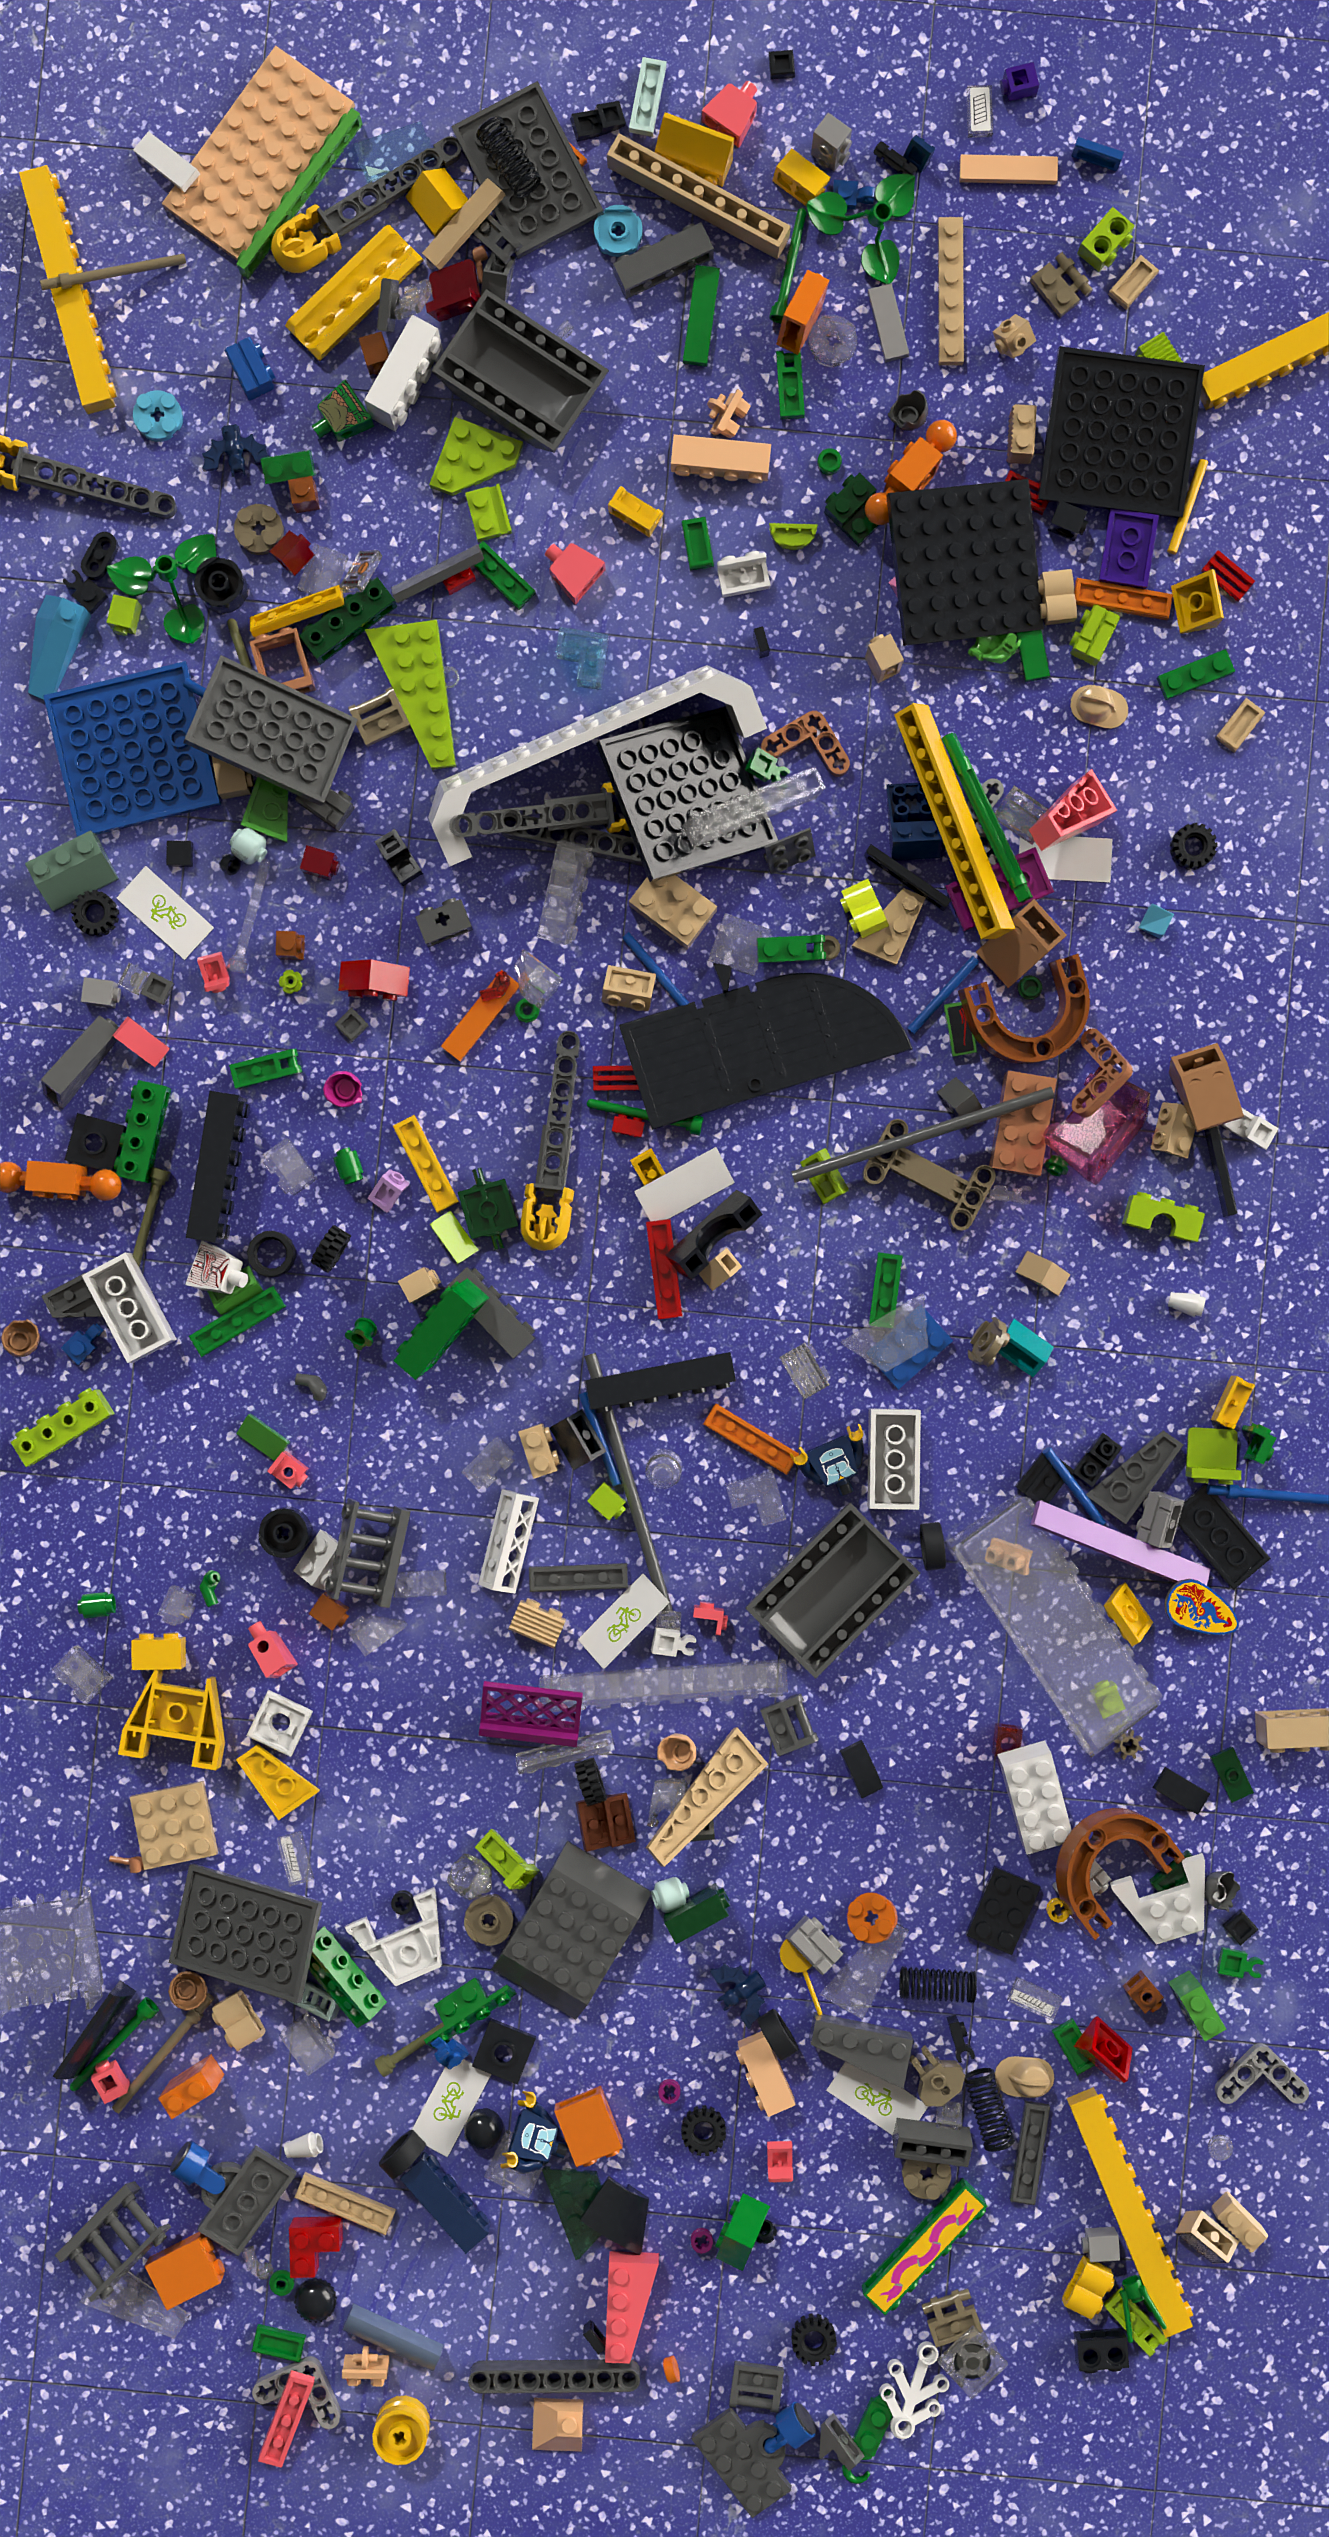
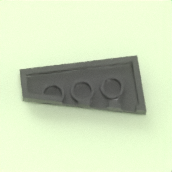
M1163 1430L1086 1494L1087 1497L1126 1525L1183 1447V1444Z

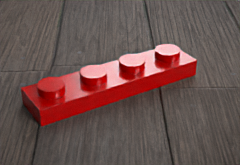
M671 1220L646 1222L658 1319L682 1317L677 1270L665 1256L674 1247Z

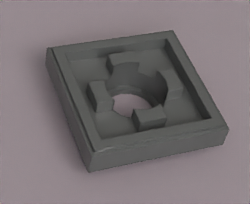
M383 278L381 281L377 329L379 331H395V321L398 318L400 309L399 280Z

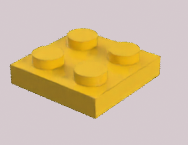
M1126 1582L1117 1586L1103 1605L1108 1617L1114 1620L1120 1629L1122 1637L1128 1640L1131 1646L1140 1643L1153 1624V1621Z

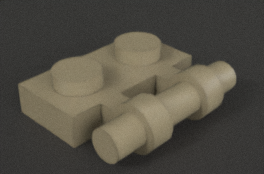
M1063 252L1055 258L1060 267L1055 269L1049 262L1030 278L1031 284L1059 318L1079 304L1080 299L1076 295L1078 291L1081 290L1085 297L1093 291L1088 284L1089 280L1087 277L1078 272L1074 267V261L1071 258H1067ZM1066 273L1074 282L1071 286L1062 278Z
M968 2288L958 2291V2289L953 2290L950 2295L941 2298L936 2296L930 2298V2302L921 2304L924 2314L935 2313L936 2317L927 2320L936 2348L983 2332L974 2304L967 2307L963 2305L962 2301L971 2299ZM956 2305L957 2310L943 2315L942 2308Z

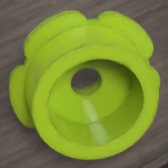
M286 970L283 972V976L279 978V985L285 993L292 994L293 992H298L303 986L302 975L293 970ZM290 979L293 980L292 984H289Z

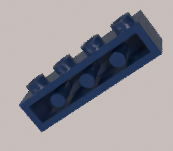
M424 2151L401 2174L400 2180L463 2252L467 2254L488 2235L490 2228L489 2219L482 2211L478 2212L473 2207V2201L468 2194L459 2191L453 2177L450 2174H444L439 2168L438 2160L433 2155L429 2156Z

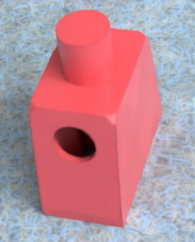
M746 81L741 89H738L733 84H727L702 109V123L712 130L734 137V145L739 148L757 113V102L753 99L757 92L756 86L750 81Z
M553 543L545 552V556L553 562L549 568L550 576L575 605L606 570L603 560L573 543H570L564 551Z
M261 1621L248 1628L254 1638L248 1646L266 1678H279L298 1665L276 1631H266Z

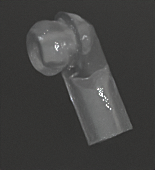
M249 2246L242 2250L247 2270L260 2280L267 2279L268 2276L273 2274L274 2269L271 2263L265 2262L261 2264L258 2261L254 2246Z

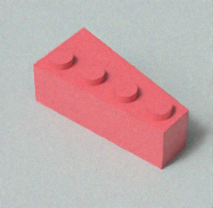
M1091 769L1075 781L1029 829V832L1040 850L1043 851L1097 826L1115 813L1117 809Z
M610 2251L605 2363L630 2364L659 2265V2253L641 2252L640 2255L634 2252Z

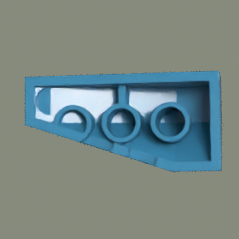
M45 596L35 622L28 688L30 695L44 700L43 695L57 692L91 618V614L85 607L63 597Z

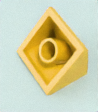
M445 168L422 171L406 195L407 201L435 237L469 200Z
M1211 569L1171 586L1181 634L1216 628L1223 620L1224 616L1215 570Z

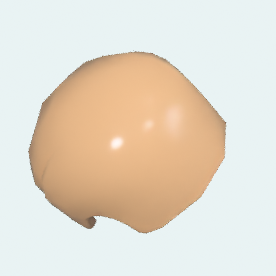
M674 1733L662 1739L657 1747L658 1760H661L669 1770L684 1771L690 1768L696 1760V1746L686 1735Z

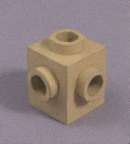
M1016 314L1004 320L993 331L996 340L994 344L998 352L1013 359L1023 354L1025 349L1036 342L1029 321Z

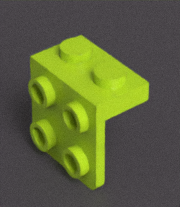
M1189 1428L1185 1476L1194 1478L1193 1482L1209 1483V1479H1218V1484L1233 1485V1480H1241L1242 1471L1236 1469L1237 1431L1232 1429Z

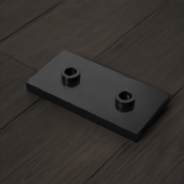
M1204 1483L1184 1500L1178 1527L1226 1584L1234 1590L1271 1558L1219 1496L1207 1494L1208 1483Z

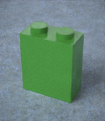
M1190 1970L1168 1982L1191 2024L1205 2042L1227 2030L1202 1985Z

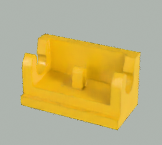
M791 148L776 166L772 181L806 206L809 200L826 191L824 187L828 184L831 177Z
M622 486L618 488L608 503V512L649 538L664 515L661 510H656L627 492Z
M1231 1376L1210 1420L1234 1430L1255 1385L1244 1381L1238 1376Z

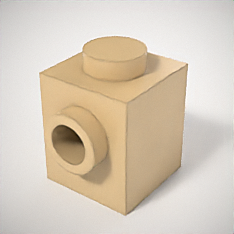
M726 1248L710 1260L709 1265L699 1275L713 1291L734 1275L742 1266Z

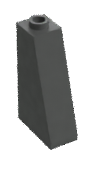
M99 1015L41 1078L43 1094L61 1109H64L118 1041L113 1036L119 1028L117 1024L111 1019L107 1018L105 1020Z

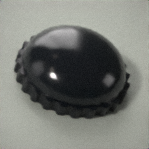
M310 2278L308 2281H304L297 2289L294 2301L295 2309H297L300 2317H303L306 2321L309 2320V2322L314 2321L317 2323V2321L322 2322V2320H326L328 2316H331L337 2300L334 2287L327 2283L326 2280H322V2278Z

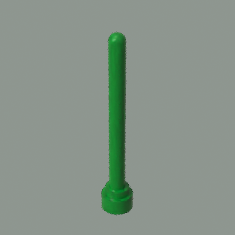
M800 208L797 211L778 301L775 302L770 310L769 319L779 324L782 323L783 315L788 307V296L807 214L804 208Z
M589 1099L587 1101V1106L591 1109L649 1120L644 1109L596 1099ZM695 1116L669 1125L686 1128V1131H690V1134L700 1136L703 1116Z
M145 1997L137 2005L138 2009L134 2017L70 2084L71 2091H78L92 2076L95 2066L101 2061L108 2059L143 2020L152 2019L159 2012V2008L153 2000Z

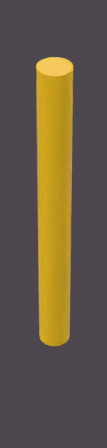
M1199 459L1185 499L1183 517L1178 518L1167 550L1170 554H1177L1208 465L1207 460Z

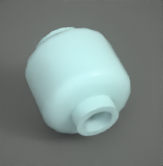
M250 828L238 829L230 839L231 853L246 864L251 865L256 861L261 862L267 854L265 849L266 839Z
M677 1877L659 1881L655 1884L654 1890H651L656 1909H661L663 1913H669L686 1904V1898L690 1897L687 1884H681Z

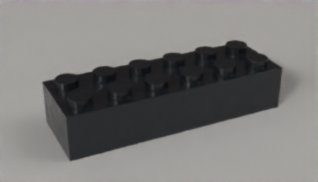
M209 1091L186 1238L224 1244V1240L229 1238L230 1225H227L228 1215H232L234 1210V1201H231L232 1191H236L238 1185V1177L235 1176L236 1167H240L242 1153L239 1152L240 1142L244 1143L246 1128H243L244 1118H248L250 1104H247V1099L240 1095Z

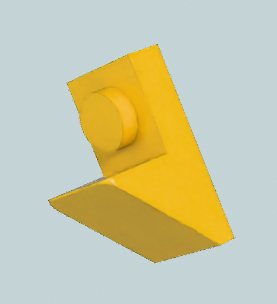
M651 1148L630 1160L644 1186L666 1174Z

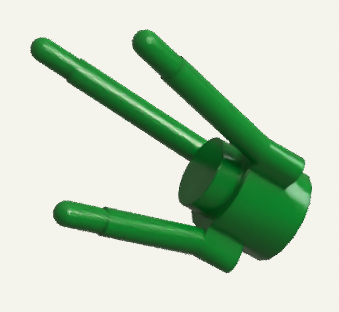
M1133 2275L1122 2281L1124 2289L1119 2293L1123 2301L1128 2342H1133L1128 2299H1131L1132 2303L1143 2301L1147 2310L1153 2312L1161 2327L1166 2329L1167 2326L1148 2295L1140 2276Z

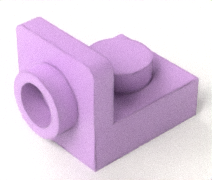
M388 1170L380 1178L367 1199L388 1213L401 1193L408 1187L409 1182L400 1173Z

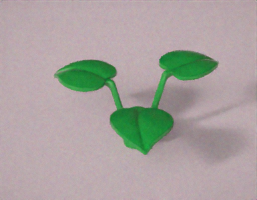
M896 174L884 178L878 183L874 192L875 200L878 203L870 210L850 216H845L847 204L841 195L835 192L822 193L807 202L806 208L809 219L821 233L837 235L843 230V221H851L866 216L868 222L873 227H877L878 230L875 244L867 245L862 251L861 265L865 273L871 278L886 285L891 284L899 268V251L891 240H884L880 243V236L884 230L883 224L891 216L903 217L911 210L914 203L915 176Z
M213 534L199 535L185 540L177 547L174 560L169 555L159 556L155 561V566H153V572L149 562L138 556L128 557L107 566L108 574L114 585L120 591L130 596H139L146 593L148 581H154L158 573L162 581L169 582L178 609H172L165 615L164 628L171 638L186 644H193L200 638L205 624L203 613L194 604L182 607L173 580L178 575L177 568L184 570L187 567L190 573L196 575L197 568L203 561L216 557L215 536Z

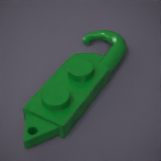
M886 2389L883 2395H890V2389ZM880 2394L875 2398H870L852 2438L865 2456L862 2460H869L875 2456L893 2416L887 2402L882 2399ZM842 2464L843 2475L851 2483H863L870 2476L869 2471H866L862 2476H854L851 2470L848 2471L846 2466Z

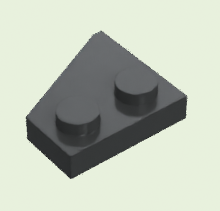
M82 1275L41 1296L52 1318L103 1317Z

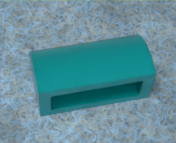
M1013 1319L1008 1325L1006 1332L1010 1334L1009 1342L1006 1346L1001 1347L998 1353L1028 1375L1034 1377L1046 1364L1054 1347L1016 1319Z

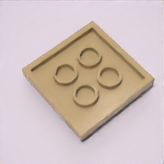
M204 1781L130 1796L144 1870L218 1854Z

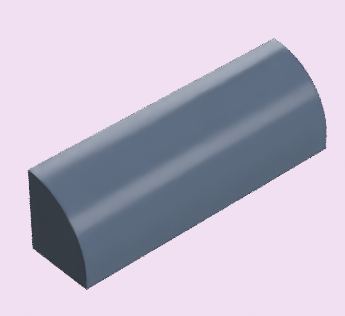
M354 2303L342 2328L343 2331L430 2371L435 2369L441 2356L443 2344Z

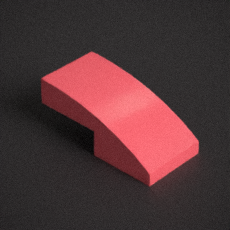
M128 1016L113 1034L117 1040L153 1067L158 1065L170 1049Z

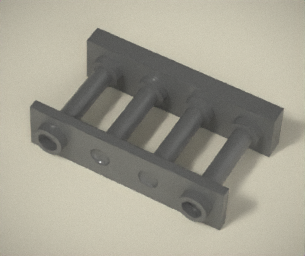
M348 1498L347 1504L343 1505L341 1512L343 1522L331 1577L327 1578L325 1585L327 1595L335 1600L339 1599L340 1591L372 1596L373 1602L378 1606L390 1608L411 1511L394 1506L393 1512H390V1514L359 1509L360 1502ZM356 1518L387 1523L389 1526L388 1535L385 1538L353 1533ZM357 1543L381 1547L384 1550L383 1558L379 1562L348 1557L350 1544ZM345 1567L377 1572L379 1575L377 1584L369 1586L344 1582Z
M135 2181L125 2184L55 2254L60 2263L67 2260L75 2261L97 2290L88 2298L91 2302L100 2298L103 2301L109 2297L114 2291L113 2286L153 2245L155 2247L160 2245L167 2238L165 2233L171 2228L169 2223L157 2228L135 2201V2194L141 2188ZM122 2207H127L150 2236L141 2246H139L118 2219L119 2215L117 2212ZM105 2224L106 2226H111L132 2253L123 2264L100 2236L101 2232L99 2230ZM87 2242L89 2244L93 2243L115 2271L105 2282L83 2255L84 2250L82 2247Z

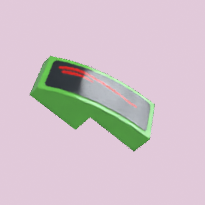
M961 1002L945 1004V1021L952 1056L977 1052L975 1037L968 1026Z

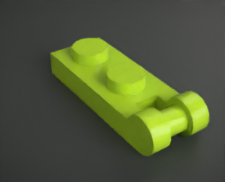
M1121 2287L1103 2304L1126 2330L1123 2301L1119 2293L1123 2290ZM1128 2299L1132 2337L1146 2354L1151 2357L1156 2352L1155 2349L1160 2344L1164 2345L1169 2339L1165 2338L1162 2330L1155 2325L1137 2303H1132L1131 2299ZM1152 2333L1154 2336L1147 2341L1145 2338Z

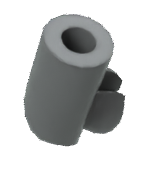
M296 1374L295 1385L308 1386L313 1394V1399L316 1401H323L326 1398L327 1387L319 1376Z

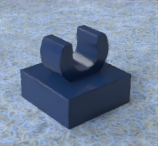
M915 135L911 139L903 157L908 160V163L914 164L918 171L922 173L926 169L935 151V147L925 142V139Z

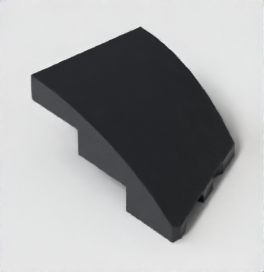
M608 2176L580 2217V2221L616 2244L640 2255L643 2247L649 2198L630 2184L624 2187Z

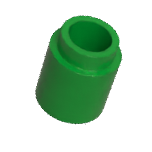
M350 1147L337 1151V1156L333 1160L340 1180H343L345 1185L363 1180L362 1173L364 1171L357 1151H351Z
M113 1593L83 1594L81 1600H78V1612L83 1614L85 1619L106 1617L110 1613L116 1612V1600Z

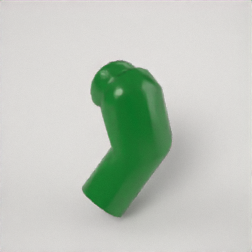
M214 1570L208 1571L204 1575L199 1586L207 1607L219 1603L214 1590L221 1576L219 1572Z

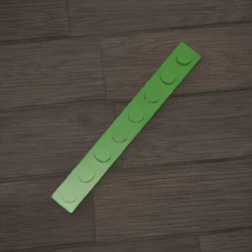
M351 108L347 114L342 115L338 122V127L333 134H328L322 149L311 157L308 168L297 176L295 185L290 192L287 191L283 195L276 211H272L268 215L265 226L261 231L258 230L254 234L248 249L240 253L237 259V267L240 274L245 278L249 279L271 250L272 239L276 230L296 216L363 125L360 113L355 109Z

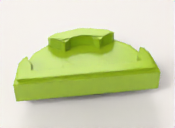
M769 523L770 535L775 543L783 549L792 551L803 549L809 545L816 536L818 524Z

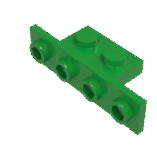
M473 1978L434 2004L444 2027L424 2039L425 2043L433 2047L431 2042L438 2037H441L448 2043L450 2038L456 2034L466 2032L470 2025L477 2020L480 2021L487 2018L495 2008L508 2004L511 2001V1997L517 1994L515 1989L505 1985L487 1997L479 1979Z

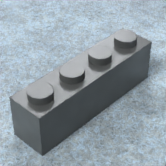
M702 222L696 225L690 224L675 235L668 234L664 236L658 243L644 245L638 252L630 256L623 255L613 263V274L625 299H628L693 269L696 265L712 260L714 258V248Z
M466 1267L446 1288L451 1287L456 1281L461 1283L468 1278L490 1297L474 1318L515 1359L536 1339L533 1335L536 1331L527 1321L522 1324L516 1318L519 1313L509 1303L505 1306L499 1300L502 1295L492 1285L488 1288L482 1282L485 1277L476 1268L471 1270L469 1267Z

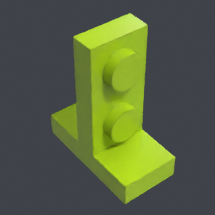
M490 1829L475 1846L481 1855L505 1878L503 1883L509 1889H524L540 1872L534 1864H528L494 1829Z

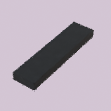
M872 844L866 850L865 858L917 894L926 897L927 901L940 910L944 911L951 902L950 898Z
M1219 1126L1204 1130L1221 1210L1223 1217L1235 1215L1238 1212Z

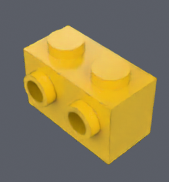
M154 1633L139 1634V1638L131 1640L132 1670H168L186 1667V1637H178V1633H163V1637H154Z

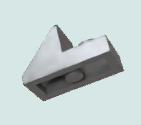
M833 2413L821 2424L819 2458L822 2459L834 2450L838 2460L850 2471L865 2456Z

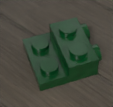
M860 472L855 477L852 474L847 477L842 484L844 488L838 494L834 491L826 499L825 503L827 505L824 510V514L858 547L880 526L869 521L865 513L866 502L870 496L876 493L877 489Z

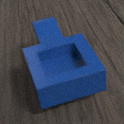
M834 180L833 192L843 197L847 204V209L856 210V202L864 204L874 203L875 187L865 186L858 189V181Z
M97 1323L96 1325L93 1324L85 1334L79 1330L61 1349L77 1365H81L98 1348L93 1341L103 1333L104 1329Z
M438 2037L431 2042V2045L438 2050L434 2054L437 2061L449 2070L459 2065L469 2055L466 2047L455 2039L446 2043L441 2037Z

